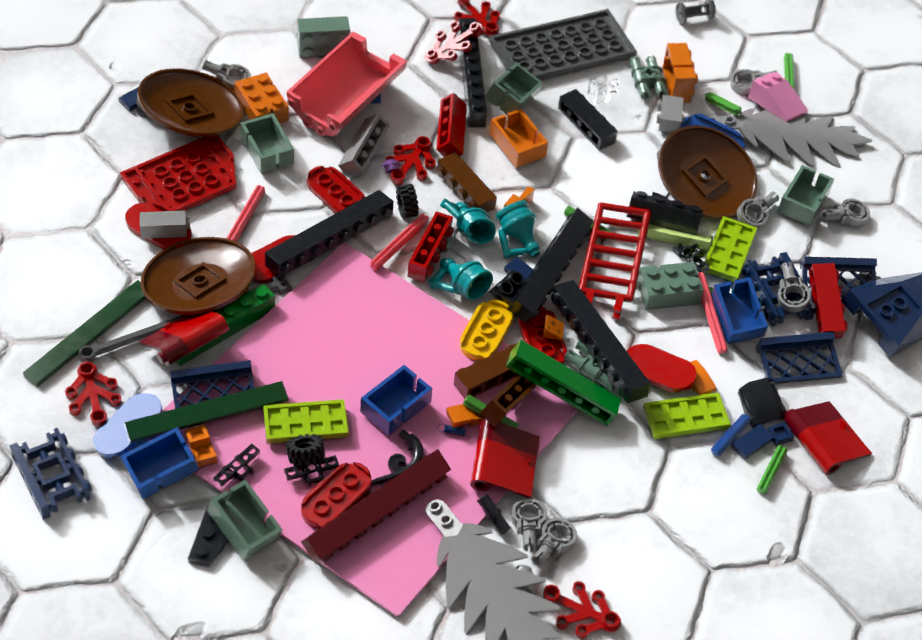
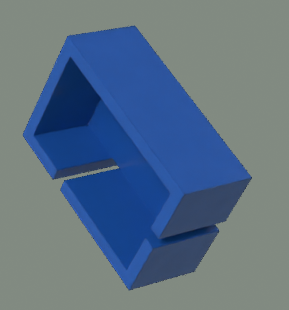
M751 277L735 280L733 286L731 281L714 285L711 296L727 343L733 344L764 337L768 325L763 312H760L762 308Z
M403 365L361 397L360 412L389 436L401 427L402 422L406 423L431 403L433 388L421 378L417 379V375L407 366Z
M178 427L121 455L122 461L142 499L160 491L158 488L160 486L164 489L199 471L196 460Z

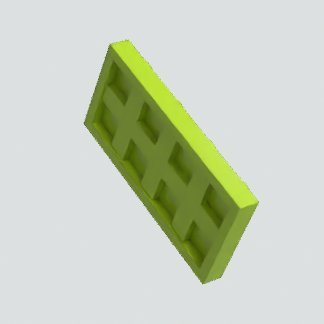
M723 216L704 261L709 265V271L706 273L732 282L738 280L757 227Z
M719 393L645 402L643 405L654 439L729 429L731 425Z
M344 399L263 405L266 444L288 442L293 437L298 438V435L301 434L302 436H305V434H309V436L316 434V436L319 435L322 439L348 437Z

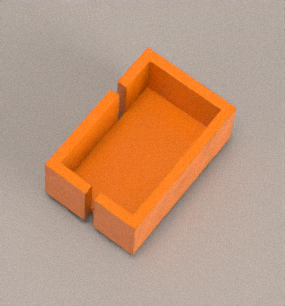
M667 43L662 71L666 80L668 95L683 98V103H690L692 96L695 94V83L698 82V74L695 73V63L691 59V50H689L687 43Z
M267 72L235 82V93L242 102L243 110L249 120L269 115L273 111L279 124L289 121L288 104L275 84L273 85V81Z
M521 108L507 114V122L505 114L491 119L489 134L515 168L546 157L548 141L541 132L538 133L537 127Z

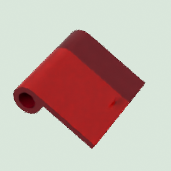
M211 311L185 315L173 323L169 322L164 325V328L139 342L142 346L157 350L156 356L159 362L169 366L229 331V327L222 315Z
M830 401L798 409H790L785 413L784 422L826 475L835 473L843 463L868 457L872 454Z
M486 419L482 420L479 425L470 486L477 491H487L494 486L525 498H531L540 436L501 422L494 427Z

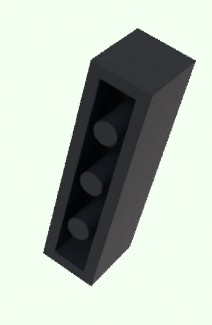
M574 89L560 96L558 109L599 151L615 144L618 133L617 129L607 121L605 116L583 94Z
M633 191L629 207L650 210L651 217L649 223L697 236L703 214V209H700L699 206L684 205L677 200H665L662 196H650L643 191ZM627 214L626 216L640 221L643 220V216Z

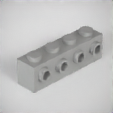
M380 113L363 121L338 164V167L348 178L360 176L364 173L390 127L389 123Z

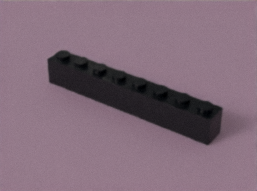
M459 18L461 30L458 32V36L469 30L470 25L476 22V18ZM471 35L462 41L470 42L472 45L471 51L467 53L460 51L468 128H485L487 107L478 38Z
M380 190L368 195L266 251L265 266L278 278L289 274L298 267L305 265L323 253L375 226L382 220L389 218L393 215L394 201Z
M578 207L566 218L507 308L524 323L530 318L533 320L540 312L538 308L542 307L547 301L546 295L553 291V284L562 278L561 272H564L570 265L568 261L575 257L578 253L576 249H579L585 242L583 238H586L592 231L590 227L594 221Z
M571 280L554 285L551 295L552 303L558 307L562 317L566 318L571 329L579 336L581 343H584L589 354L595 358L599 368L605 372L609 382L613 383L620 397H623L627 404L648 397L651 383L576 282Z

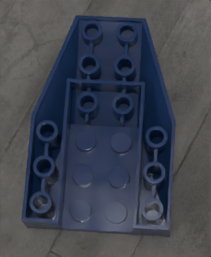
M922 272L880 278L849 289L841 301L852 315L862 311L882 333L883 337L878 342V345L889 358L922 340Z

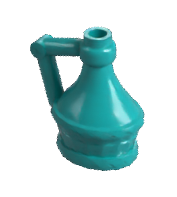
M445 198L442 200L440 206L457 219L456 226L462 236L467 237L476 244H485L493 240L496 235V228L485 210L474 207L469 208L468 205L462 202L455 204Z
M525 200L514 202L496 214V220L500 222L501 226L498 233L505 259L525 254L534 258L541 253L539 250L540 246L534 239L537 215L529 209L528 203ZM507 236L517 239L525 248L510 250Z
M442 258L439 263L441 269L433 278L428 280L431 289L436 288L449 293L464 295L469 300H476L489 290L493 282V275L489 270L484 269L479 261L456 264L453 259ZM446 273L451 275V285L439 282Z

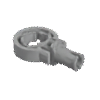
M205 60L202 66V70L216 75L217 79L223 81L224 84L231 87L234 91L236 81L230 78L232 75L243 76V79L251 77L250 71L239 64L228 65L222 63L218 65Z
M739 69L732 73L730 87L734 92L746 95L750 93L753 80L772 72H778L774 70L762 73L760 70ZM738 79H747L750 84H745L743 87L738 82Z
M772 191L759 202L760 196L743 201L737 209L739 222L757 227V229L761 228L767 222L772 209L770 208L767 212L765 211L779 201V195L773 198L776 192ZM746 209L754 211L757 214L758 220L751 219Z
M846 199L842 204H836L834 209L821 211L822 221L836 220L838 223H847L854 227L865 225L870 217L869 208L857 199ZM854 207V210H856L860 216L857 217L856 215H853L854 213L851 212L850 209Z
M787 262L781 265L784 280L781 279L779 282L780 288L777 300L784 310L800 312L809 305L810 290L802 282L801 277H798L797 282L793 263L788 262L789 267H787ZM794 292L802 295L800 301L791 302L787 300L786 303L787 298L785 295Z
M532 498L517 501L513 505L511 521L517 528L518 534H521V527H523V550L528 552V545H530V552L536 550V527L537 535H541L542 527L547 518V509L544 504ZM523 511H534L536 514L538 513V517L526 518L521 516L520 513Z
M552 518L544 523L540 539L537 542L540 549L531 558L534 565L540 560L537 566L542 567L549 556H553L554 552V556L558 557L560 553L568 552L573 548L577 538V531L573 524L561 518ZM553 527L554 530H560L566 534L567 539L563 540L554 537L551 534Z

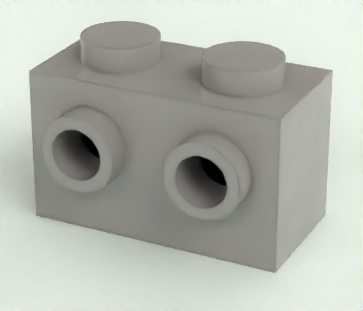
M663 95L662 102L658 101L657 112H660V114L657 113L656 124H659L658 131L673 133L680 129L683 98Z

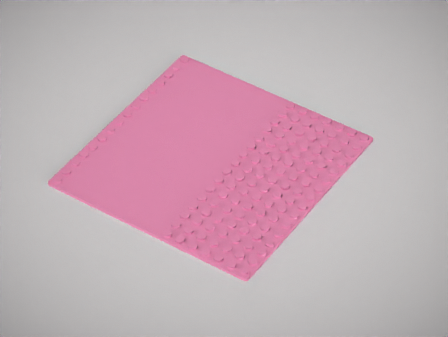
M343 243L212 365L250 360L255 388L283 381L288 401L280 404L344 399L348 437L323 439L325 458L336 455L339 465L347 462L348 464H353V462L361 463L369 469L372 480L392 473L388 468V461L392 455L402 454L405 456L406 465L412 460V449L409 451L405 440L398 436L402 429L409 434L413 433L420 439L425 457L439 449L452 469L446 473L448 476L446 479L438 484L434 481L430 484L432 488L424 494L419 492L414 495L416 499L408 505L403 503L398 506L400 510L391 517L388 514L382 517L384 522L375 528L372 526L366 528L367 533L359 539L355 537L350 539V545L340 551L338 548L332 552L334 556L326 562L318 561L390 613L400 616L448 559L447 555L441 567H437V552L444 535L427 515L426 506L433 500H442L461 524L471 523L479 525L487 515L477 500L488 494L493 503L497 505L508 491L494 486L487 491H477L470 486L479 425L471 427L468 423L458 426L466 428L465 436L440 432L444 431L445 425L452 426L446 414V407L463 404L465 400L454 386V375L460 368H466L475 362V360L467 358L460 349L461 335L470 320L382 266L378 270H374L370 267L371 258L347 243ZM503 341L497 352L506 349L509 345ZM405 365L417 375V379L421 378L433 388L430 404L406 423L402 422L401 427L388 436L360 412L361 397L401 366ZM248 377L239 378L236 383L245 388L249 383ZM515 378L474 398L487 405ZM222 380L216 386L225 390L230 383ZM201 383L196 389L205 393L210 386L206 383ZM233 386L228 394L241 392V390ZM537 386L507 417L518 423V429L540 436L537 452L538 458L579 409ZM186 388L181 395L185 396L190 389ZM212 389L207 396L214 399L220 397L221 393ZM192 392L187 399L195 404L201 396ZM174 400L162 411L175 409ZM184 402L180 407L188 406V404ZM263 408L204 423L210 436L211 445L217 456V462L199 467V471L193 474L220 493L229 492L230 488L240 483L237 479L233 480L231 478L221 487L220 483L215 482L213 477L252 443L260 449V454L248 463V466L253 468L254 474H248L244 479L247 480L269 510L263 523L265 524L268 516L272 515L283 529L280 535L308 554L300 541L319 528L311 527L304 521L301 514V504L303 498L320 481L311 483V487L305 484L302 477L287 481L284 468L294 466L293 463L290 464L288 461L286 443L288 442L266 444ZM185 429L179 430L180 433L182 434V436H183V438H184L186 444H187L188 447H189V444H188V441H187V438H186V435H185V431H184ZM159 436L151 437L145 440L149 442ZM252 449L249 453L253 454L255 450ZM234 462L233 465L238 467L240 462ZM310 465L308 466V469L313 470L315 469V466ZM242 467L237 472L242 475L246 470ZM334 469L328 470V471H324V472H323V476L326 477V476H327L328 474H330ZM318 472L308 474L309 478L318 477ZM223 475L220 480H224L226 476ZM387 482L374 485L370 491L373 493L380 488L381 484L385 485Z

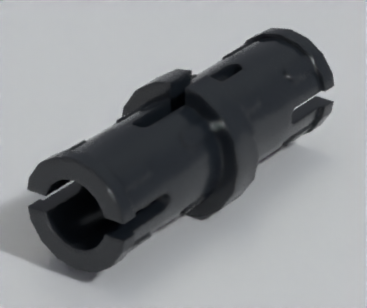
M488 494L477 500L486 513L487 520L493 523L500 536L511 529V526L502 516L501 509L496 507Z

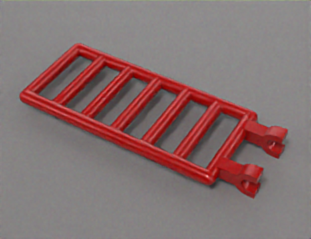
M600 202L596 209L579 288L591 304L594 297L616 300L612 319L620 320L623 302L631 303L634 299L651 211ZM608 210L643 216L642 223L603 217V211ZM600 224L637 229L640 230L639 237L600 231L599 229ZM597 237L637 244L636 251L597 245ZM594 252L630 257L634 258L633 265L598 260L593 259ZM591 266L630 272L631 277L630 280L589 272ZM587 281L628 287L627 295L586 288Z

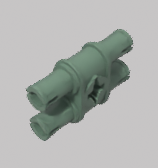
M653 55L652 58L648 56L646 58L647 66H641L639 57H636V60L635 57H632L629 61L632 67L631 76L635 81L634 86L639 90L640 98L644 100V95L645 99L650 98L649 88H655L658 98H661L660 93L662 98L663 95H667L665 88L666 80L662 75V68L657 64L656 57Z
M579 340L575 348L587 357L583 358L570 349L565 354L564 360L574 365L579 373H583L592 379V382H599L612 391L615 386L609 382L605 372L599 368L595 358L589 354L587 347Z

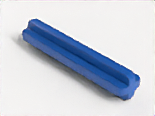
M741 414L711 448L714 456L720 457L751 422L749 415Z

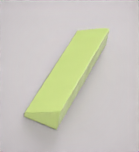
M649 223L646 237L648 239L676 245L681 243L684 246L698 244L700 250L705 249L709 251L711 236L698 233L696 236Z

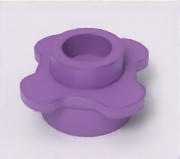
M395 159L387 160L382 164L387 174H390L395 169H399V166H401L399 161Z

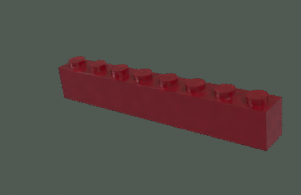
M437 449L300 542L314 563L320 560L324 563L334 556L332 553L337 548L340 551L350 545V539L353 537L359 539L367 533L366 528L369 526L375 528L384 522L382 517L387 514L391 517L400 510L398 506L403 503L408 505L416 499L414 495L419 492L424 494L432 488L430 484L434 481L438 484L448 477L446 473L452 469L439 449Z

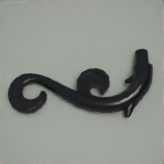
M403 429L400 431L398 436L405 440L409 451L412 449L413 458L406 465L405 456L402 454L392 455L388 461V468L392 473L373 479L372 487L380 483L389 482L425 457L423 445L417 436L413 433L409 434Z

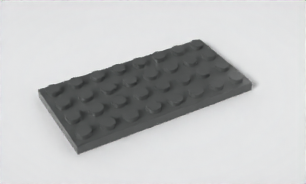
M609 9L489 36V42L506 70H509L517 62L539 80L634 57L637 54V50Z

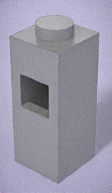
M186 211L140 212L141 239L187 237V229H190V218H186Z

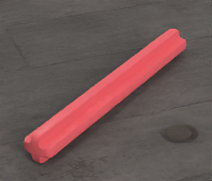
M257 185L227 239L238 241L265 194L264 186Z
M420 214L370 262V267L374 270L382 267L428 223L429 217L425 214Z
M701 272L698 273L704 289L701 301L717 352L719 354L726 353L728 346L706 276Z

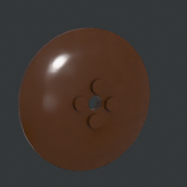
M183 68L155 71L146 76L138 88V103L145 114L162 127L180 134L195 137L223 135L235 129L243 116V104L235 91L220 79L200 71Z
M706 126L683 127L670 134L659 150L658 171L664 187L674 200L680 201L684 205H696L703 209L702 217L722 220L723 216L727 218L737 216V209L743 201L754 199L756 195L757 175L749 155L739 143L719 130ZM701 174H705L708 179H704Z
M221 237L193 238L171 245L154 256L143 270L141 288L147 301L162 311L181 315L206 313L222 308L241 297L253 283L256 275V264L251 252L244 245L234 240Z

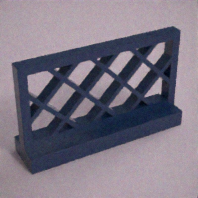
M804 256L800 261L802 281L807 287L808 283L810 284L807 271L810 270L812 264L835 263V269L841 272L839 273V279L846 285L842 290L841 301L845 297L843 292L847 288H854L851 284L856 279L862 284L867 283L859 276L862 272L871 273V280L869 282L876 280L875 267L877 266V258ZM850 272L855 278L849 283L842 274Z
M833 332L760 338L756 345L757 354L760 353L765 375L767 378L773 379L775 384L833 379L843 376L833 343L835 339ZM821 348H829L831 354L829 358L819 352ZM803 350H809L812 353H814V355L811 359H809L806 356H804L801 352ZM790 351L796 357L791 361L783 355L784 352ZM766 353H772L778 358L773 363L767 359ZM816 355L825 361L822 367L812 361ZM798 357L807 363L804 369L794 363ZM779 359L789 364L786 370L776 365ZM828 363L835 368L836 372L830 373L824 367ZM811 365L819 372L812 375L806 369ZM791 366L801 372L799 376H793L788 373ZM773 368L782 374L780 378H772L771 370Z
M250 360L170 371L175 409L180 408L184 402L188 405L194 404L187 399L192 392L201 396L197 401L199 403L204 399H212L207 396L212 389L221 393L220 397L230 395L228 392L233 386L241 391L255 388ZM248 377L249 383L245 388L236 383L239 378ZM225 380L230 384L225 390H222L216 386L219 381ZM201 383H206L210 386L205 393H202L196 387ZM186 386L190 390L185 396H182L177 392L176 387Z

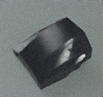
M512 270L488 293L492 294L497 300L510 305L526 279L520 272Z
M766 377L750 381L738 389L737 394L740 398L743 412L745 415L750 416L751 422L749 424L752 428L759 424L780 419L784 420L787 410L781 401L773 379Z

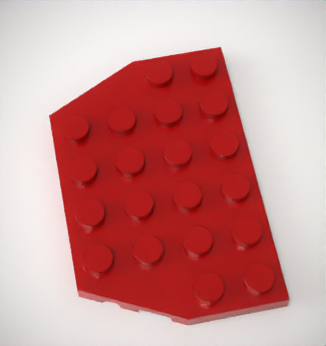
M219 136L199 138L120 172V178L138 201L149 203L164 211H187L236 189L234 155Z

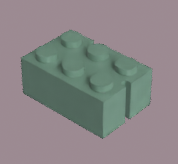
M348 16L297 19L299 58L325 57L350 34Z
M516 62L493 82L485 98L496 107L500 106V110L507 115L509 112L525 107L536 96L543 82Z
M274 113L240 123L241 139L246 148H248V152L261 174L276 170V166L282 168L294 164V148Z
M801 165L782 196L777 212L810 226L828 197L834 178L819 173L815 186H812L817 171Z
M694 262L660 265L659 268L656 265L640 267L637 284L646 310L700 304L704 289Z
M246 479L230 488L229 492L225 491L211 499L207 508L210 516L243 561L278 540L283 530L272 515L268 516L265 524L262 523L269 510Z

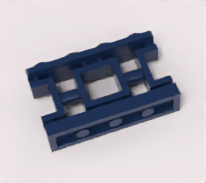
M787 252L780 253L778 258L776 256L772 257L770 265L759 267L756 260L752 262L751 260H746L742 270L744 278L751 277L765 319L769 321L771 327L776 326L777 322L782 324L785 315L797 313L800 320L803 318L806 321L812 320L817 309L811 296L809 305L803 311L788 312L781 306L775 308L774 304H779L777 300L778 294L774 295L770 287L780 285V280H784L781 265L787 262V267H789L788 262H792ZM793 265L794 273H795V276H797V282H798V277H800V276H799V274H798V272H797L795 266ZM779 272H780V274H781V275H778V276H774L775 273H779ZM766 275L767 278L760 279V276ZM794 292L785 295L787 298L786 303L787 300L800 301L802 299L801 294Z
M54 428V433L52 434L50 432L46 433L48 442L29 449L26 441L22 443V446H19L17 442L9 445L12 458L42 520L50 518V512H58L56 503L74 495L78 503L82 502L84 498L86 501L91 500L89 492L92 491L90 482L88 479L84 481L82 477L84 475L83 469L80 464L76 465L74 461L76 460L75 453L72 448L68 449V440L64 433L60 434L58 428ZM55 442H57L65 459L62 458L60 452L51 456L48 455L49 452L56 450ZM23 454H26L28 460L40 457L41 460L32 463L33 471H31ZM59 464L63 474L45 480L41 471ZM71 473L73 474L76 482L78 483L81 489L80 491L76 484H73L66 488L64 487L63 484L72 481ZM40 485L44 492L53 488L56 489V492L47 495L48 504L39 488Z

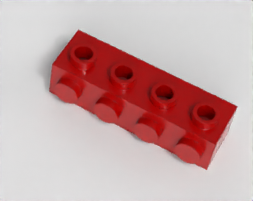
M454 92L440 101L436 150L443 157L454 152L459 156L464 153L467 104Z
M435 212L408 262L407 277L425 283L428 276H432L434 264H438L441 251L446 249L448 237L451 238L454 233L452 216Z
M835 263L812 264L809 270L813 301L817 307L815 316L818 333L833 332L835 339H842L844 333L847 332L848 325L843 316L845 307L841 303L842 289L838 287L839 271L835 269Z

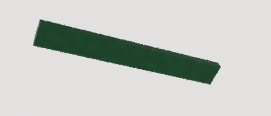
M139 280L135 281L23 372V376L39 387L77 356L81 347L90 345L146 299L142 292L141 282Z
M283 381L126 421L124 426L129 442L133 443L163 435L176 427L182 430L261 409L263 405H276L287 402L288 395Z

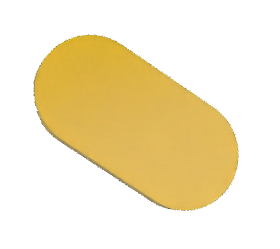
M493 299L489 300V302L484 301L477 306L460 338V349L467 358L475 361L483 360L498 351L513 322V313L507 309L508 304Z

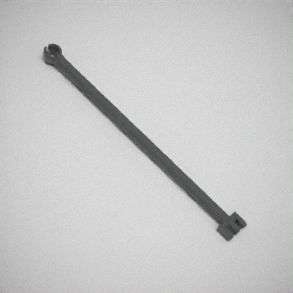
M285 275L281 278L273 276L272 283L265 285L271 292L278 291L280 295L292 290V286ZM185 315L177 316L97 346H83L79 350V358L82 362H93L95 356L145 339L164 328V325L169 322L173 323Z

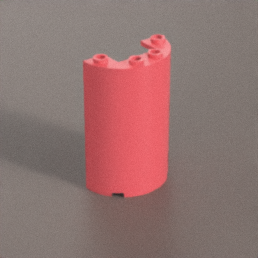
M353 31L286 92L287 103L302 120L304 126L313 129L321 136H335L404 72L407 67V60L394 53L389 57V62L367 51V39Z

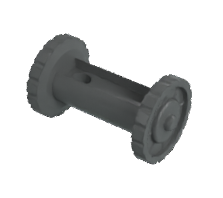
M705 0L704 4L686 7L684 3L679 2L675 8L676 18L679 24L686 23L687 18L704 15L709 20L714 19L716 14L714 0Z

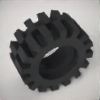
M412 184L397 186L396 199L401 218L418 216L419 206L414 186Z
M301 434L298 435V438L293 437L292 440L286 443L288 461L290 464L293 463L294 466L298 464L299 467H303V465L307 467L310 466L309 464L315 465L316 461L320 463L325 458L323 439L319 435L312 434L309 436V434H305V436H302Z

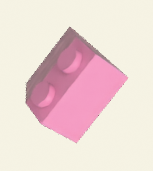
M772 72L753 80L748 98L785 122L808 113V109L790 83L779 73Z

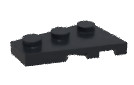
M209 505L206 507L188 556V563L210 567L229 541L208 513L207 508Z

